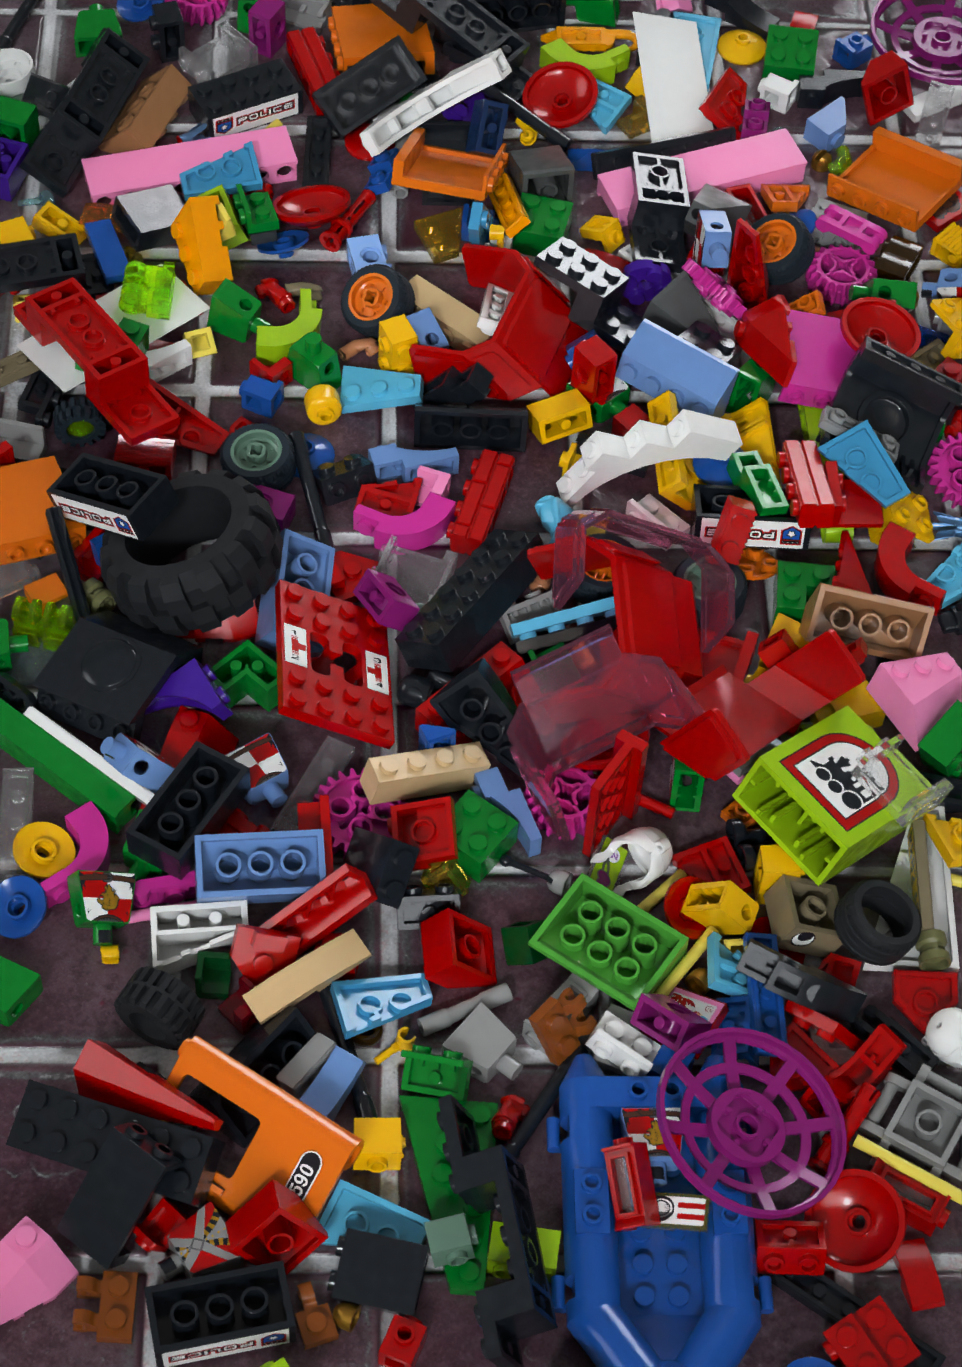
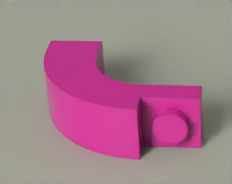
M430 492L419 509L403 516L387 515L358 504L353 511V530L365 536L374 537V548L388 552L420 550L434 544L447 533L450 521H455L456 501Z
M92 801L87 802L65 816L67 833L80 850L70 865L39 883L46 893L48 908L53 907L57 903H64L70 898L67 877L77 870L108 872L111 860L108 828L102 814Z

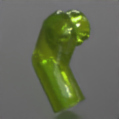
M840 146L837 149L838 158L828 164L830 173L834 175L842 174L852 164L850 151L847 146Z

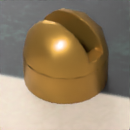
M824 149L816 151L811 160L812 169L817 172H827L830 170L832 164L831 154L827 153Z
M697 968L685 978L686 986L690 991L704 996L710 990L708 988L706 968Z
M345 1301L338 1303L333 1309L335 1325L340 1329L352 1332L358 1322L361 1306Z

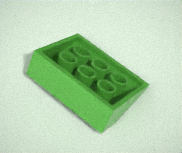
M581 873L529 940L528 945L634 1011L641 993L653 994L685 956L689 938L584 873Z

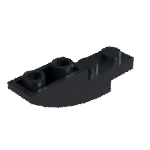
M750 938L735 968L765 984L764 988L814 1011L853 1023L868 996L867 993L810 964L807 967Z

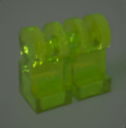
M139 261L129 262L125 266L119 308L124 313L131 315L144 313L149 318L169 320L176 282L175 262H164L163 266L146 265Z
M18 595L15 598L11 614L12 621L14 622L12 634H28L29 648L40 650L43 642L44 651L56 652L74 627L73 607L63 604L58 609L56 603L48 602L42 616L41 600L33 599L29 603L27 597Z

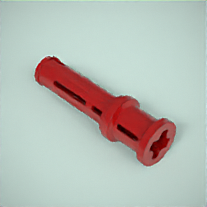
M364 189L341 217L334 219L331 222V227L320 234L319 240L325 249L337 252L341 248L343 240L352 235L354 225L376 201V196L371 190Z
M866 1082L862 1083L858 1093L843 1114L847 1134L846 1156L850 1151L849 1142L877 1099L881 1096V1092L876 1090V1087ZM830 1132L823 1135V1143L814 1157L809 1158L808 1166L823 1177L827 1173L831 1158Z

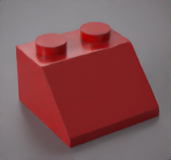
M890 50L871 60L862 79L861 88L868 124L873 126L914 105L908 65L893 50Z
M450 908L420 923L426 980L447 989L486 987L497 984L491 927Z
M274 1179L225 1222L231 1251L254 1265L283 1260L286 1275L329 1238L327 1231L299 1195Z

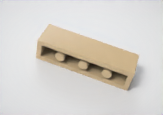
M419 275L414 276L409 281L415 294L414 313L429 307L451 347L464 351L492 338V336L483 333L480 330L481 328L476 327L479 313Z
M480 741L368 758L359 781L369 804L374 805L468 790L471 786H474V773L489 769L491 764Z

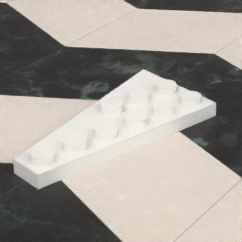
M924 805L914 818L922 820L924 814L929 813L935 814L938 820L946 821L945 807ZM910 823L906 828L890 883L902 889L913 901L907 839L911 826ZM926 831L934 929L945 932L947 938L945 950L949 952L951 958V965L943 970V972H958L960 966L951 871ZM879 915L875 929L883 935L893 937L888 923ZM914 946L898 962L886 966H876L865 962L862 971L892 972L893 969L920 970L918 963L920 952Z

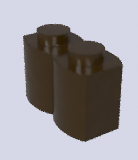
M896 235L890 241H885L880 257H875L873 260L875 261V268L878 273L877 278L909 281L921 260L924 246Z

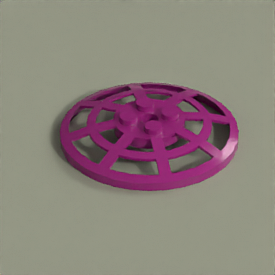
M879 0L874 7L870 20L871 39L879 54L883 55L888 51L881 44L877 36V28L891 34V43L896 54L907 64L915 68L908 67L910 77L932 84L962 85V77H943L962 75V69L954 71L941 70L942 64L955 63L962 68V23L952 19V15L962 18V9L954 7L956 0H946L945 5L928 4L917 7L912 0H900L907 11L895 20L893 26L879 18L886 8L898 0ZM931 12L943 13L942 17H930L924 19L921 14ZM910 18L917 24L913 33L900 29ZM898 37L911 41L914 49L903 51ZM922 57L932 62L931 68L920 65L912 59Z
M727 1027L698 1034L685 1042L668 1061L657 1087L656 1113L659 1130L664 1145L675 1165L684 1177L703 1195L716 1204L741 1215L760 1219H780L807 1211L819 1203L835 1186L843 1170L847 1151L844 1117L838 1100L828 1082L818 1069L799 1051L767 1033L748 1028ZM723 1043L724 1063L710 1066L698 1073L696 1077L693 1076L682 1062L686 1056L700 1048ZM736 1043L763 1049L777 1056L785 1063L775 1076L758 1067L737 1063ZM795 1071L805 1079L815 1092L826 1117L807 1120L799 1101L790 1089L785 1086ZM673 1072L687 1087L681 1101L680 1121L666 1119L665 1092ZM725 1075L728 1090L716 1099L702 1084L713 1077ZM739 1075L752 1077L763 1082L767 1087L761 1094L751 1089L741 1088ZM777 1095L790 1108L795 1121H783L779 1110L772 1103ZM694 1096L708 1109L706 1124L690 1123V1107ZM739 1122L747 1123L752 1129V1134L743 1132ZM830 1130L831 1158L825 1177H822L806 1168L811 1154V1133ZM671 1134L684 1136L692 1155L706 1171L702 1179L681 1156ZM799 1135L800 1150L797 1161L781 1152L786 1136ZM694 1137H707L710 1139L713 1147L718 1152L712 1163L700 1151ZM772 1161L789 1172L780 1180L765 1184L760 1167ZM729 1162L746 1168L751 1184L736 1181L723 1174ZM797 1179L817 1188L811 1196L801 1203L783 1210L776 1209L770 1196L771 1193L787 1188ZM719 1181L736 1191L755 1194L762 1209L745 1206L726 1198L715 1191L713 1186Z

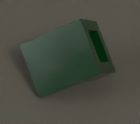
M544 920L518 921L501 928L507 965H531L548 958L528 945L529 940Z
M198 951L195 972L196 995L202 999L226 1000L230 994L232 977L230 954Z

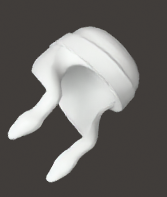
M650 826L632 829L614 838L604 852L593 855L590 863H602L612 856L623 844H628L632 858L646 874L643 877L616 886L613 892L622 897L626 891L642 889L659 878L668 869L672 860L673 849L670 840L661 830Z
M949 1007L939 1010L930 1018L921 1043L932 1051L939 1060L954 1068H962V1009Z

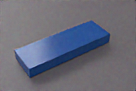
M111 219L84 223L85 233L106 285L132 280V270Z

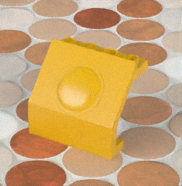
M669 390L647 403L649 422L667 426L679 414L676 395ZM760 397L733 413L724 414L721 417L722 419L735 421L743 443L740 448L744 452L758 450L763 463L771 464L781 486L768 401ZM693 458L656 463L659 494L684 510H691L693 485L705 484L696 476L693 470Z

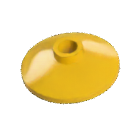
M737 29L721 35L717 43V50L720 56L730 63L751 65L764 58L766 43L762 37L752 31Z
M33 822L24 826L16 834L12 846L13 856L19 867L27 874L40 879H48L74 861L76 854L75 845L70 835L58 825L49 822ZM37 853L45 854L46 858L39 856Z

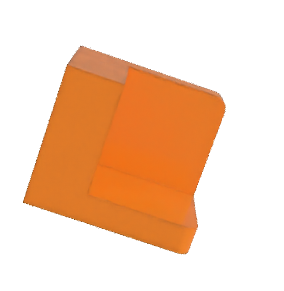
M56 572L23 586L26 604L39 624L50 620L48 605L68 597L67 589Z

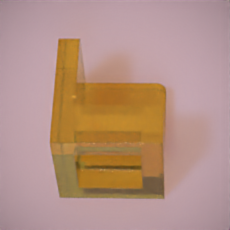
M643 95L634 98L632 114L617 120L616 125L629 139L650 131L646 100Z
M455 859L431 863L432 868L423 870L420 881L426 889L435 888V884L452 883L454 887L460 888L462 897L468 893L471 880Z

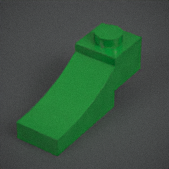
M758 450L731 453L726 467L734 486H738L745 491L759 515L787 514L789 504L771 464L763 463Z

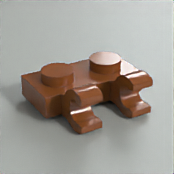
M570 987L566 988L557 1000L550 996L528 1018L550 1062L557 1066H560L581 1045L578 1037L591 1034L597 1024L592 1015L586 1020L582 1010L586 1007L587 1002L581 993L575 997Z
M103 1270L102 1280L86 1275L77 1276V1298L100 1299L99 1313H94L87 1309H74L73 1331L97 1332L96 1342L132 1344L138 1272Z

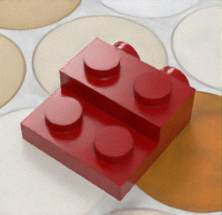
M451 796L390 806L391 817L387 819V828L392 839L420 848L412 871L432 868L431 863L458 859L454 799Z
M880 1295L823 1332V1337L826 1341L821 1343L822 1347L833 1362L839 1359L844 1367H906L921 1356L918 1348Z

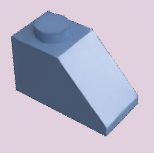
M839 97L807 118L803 138L819 150L824 149L828 153L843 143L846 128L845 98Z

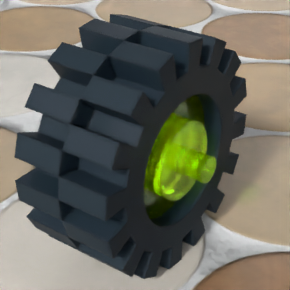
M79 396V400L75 401V398L71 397L69 398V403L63 400L61 406L57 405L55 407V411H53L55 434L58 440L62 439L63 444L66 445L70 442V446L75 447L76 443H79L80 447H85L84 443L88 442L89 445H93L94 439L100 441L101 436L105 435V417L89 399L85 401L84 397Z

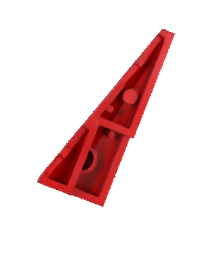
M87 1039L73 1068L78 1093L81 1096L147 1117L219 1131L224 1122L159 1075L148 1073L106 1042Z

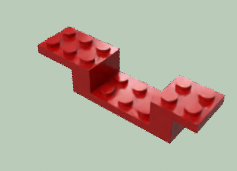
M74 277L25 297V302L13 306L16 318L42 347L57 341L80 366L85 375L86 397L131 447L180 425V416L149 383L147 356Z

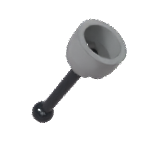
M506 854L502 855L499 859L503 867L512 866L545 879L549 890L562 897L571 886L573 874L568 871L557 869L547 874L516 862Z

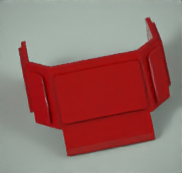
M465 243L461 251L468 283L473 287L487 288L488 283L514 292L492 338L464 351L412 344L409 348V354L414 374L421 375L425 384L451 366L462 372L478 362L494 376L489 385L491 390L486 396L488 398L512 401L539 388H542L551 397L566 392V386L571 382L572 369L564 358L567 355L566 346L588 332L569 320L568 316L571 311V307L568 304L571 303L569 299L541 269L533 265L534 262L529 257L523 256L519 251Z
M590 536L545 544L527 550L528 560L539 578L543 580L611 567L620 657L599 683L540 694L539 701L553 722L562 724L661 704L683 675L695 677L698 680L704 677L695 592L692 581L673 576L672 572L659 565L661 562L645 552Z
M829 629L747 684L729 673L722 664L646 714L645 718L650 725L668 736L659 742L664 746L663 750L704 778H711L717 781L748 762L750 756L792 727L864 682L866 676L834 629Z

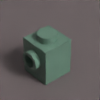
M464 1213L424 1222L435 1268L445 1265L459 1266L466 1263L469 1259L475 1258L472 1245L479 1244L474 1223L467 1225Z

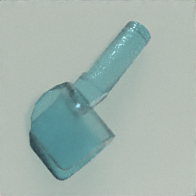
M48 190L42 191L39 197L18 200L19 207L29 205H41L43 207L48 201L54 205L56 203L53 194Z

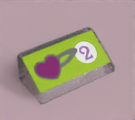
M603 834L596 853L604 852L613 839ZM621 846L606 861L591 863L587 876L613 891L621 882L631 857L630 851Z

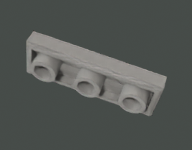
M826 405L821 412L818 427L837 437L863 421H857L849 417L840 408H832ZM874 430L892 462L895 463L898 458L900 444L891 435L881 434Z

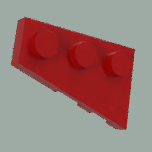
M731 67L727 68L698 108L704 117L710 120L718 129L730 126L735 127L736 140L741 139L739 126L743 123L741 108L745 105L747 83Z

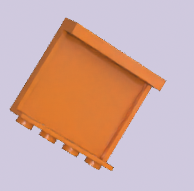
M374 4L332 6V16L328 17V30L331 32V43L334 47V57L337 61L338 71L343 73L348 69V66L355 65L399 35L414 59L421 61L424 74H435V51L427 22L411 34Z
M878 126L873 131L872 145L840 176L832 173L828 174L827 195L916 232L962 186V160Z
M416 127L394 158L391 185L485 201L488 194L493 193L494 186L498 184L499 176L502 177L504 168L508 166L509 153L505 152L507 143H502L495 157L425 145L426 129Z
M55 456L0 466V566L56 554L45 514L46 509L54 507L46 491L62 475ZM64 518L72 548L75 550L86 538V525Z

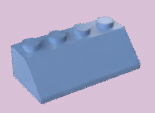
M644 319L623 351L615 376L654 398L668 390L676 395L679 412L686 409L721 418L725 413L740 370L655 323Z
M286 528L281 531L283 539L281 566L279 569H276L275 581L265 595L261 594L255 636L256 645L277 652L276 584L282 579L330 596L335 548ZM310 640L311 652L323 651L324 648L321 644Z
M323 829L194 835L196 903L247 900V904L293 902L326 878Z

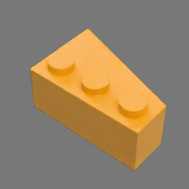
M218 195L189 197L171 225V234L178 245L179 257L184 263L187 272V281L197 296L214 294L225 278L233 281L228 247L222 246L220 230L224 229L223 221H218L215 205L220 204Z

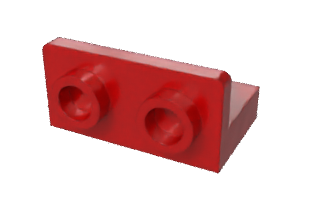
M755 1220L754 1230L758 1274L824 1275L827 1245L823 1222Z

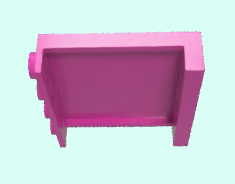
M790 309L791 312L788 316L786 315L788 322H792L793 326L790 340L795 341L797 365L788 388L782 387L778 401L824 409L826 405H831L843 374L856 352L849 346L842 335L840 318Z

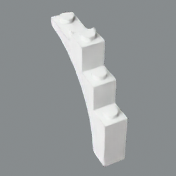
M501 48L450 71L441 80L416 91L407 100L378 114L373 119V123L359 134L364 148L368 150L371 157L380 154L398 139L435 115L507 77L512 72V69Z
M683 409L667 426L639 420L623 437L595 431L580 446L582 457L556 482L560 498L570 507H573L585 495L624 473L664 461L686 458H709L726 461L731 456V453H734L743 443L735 421Z

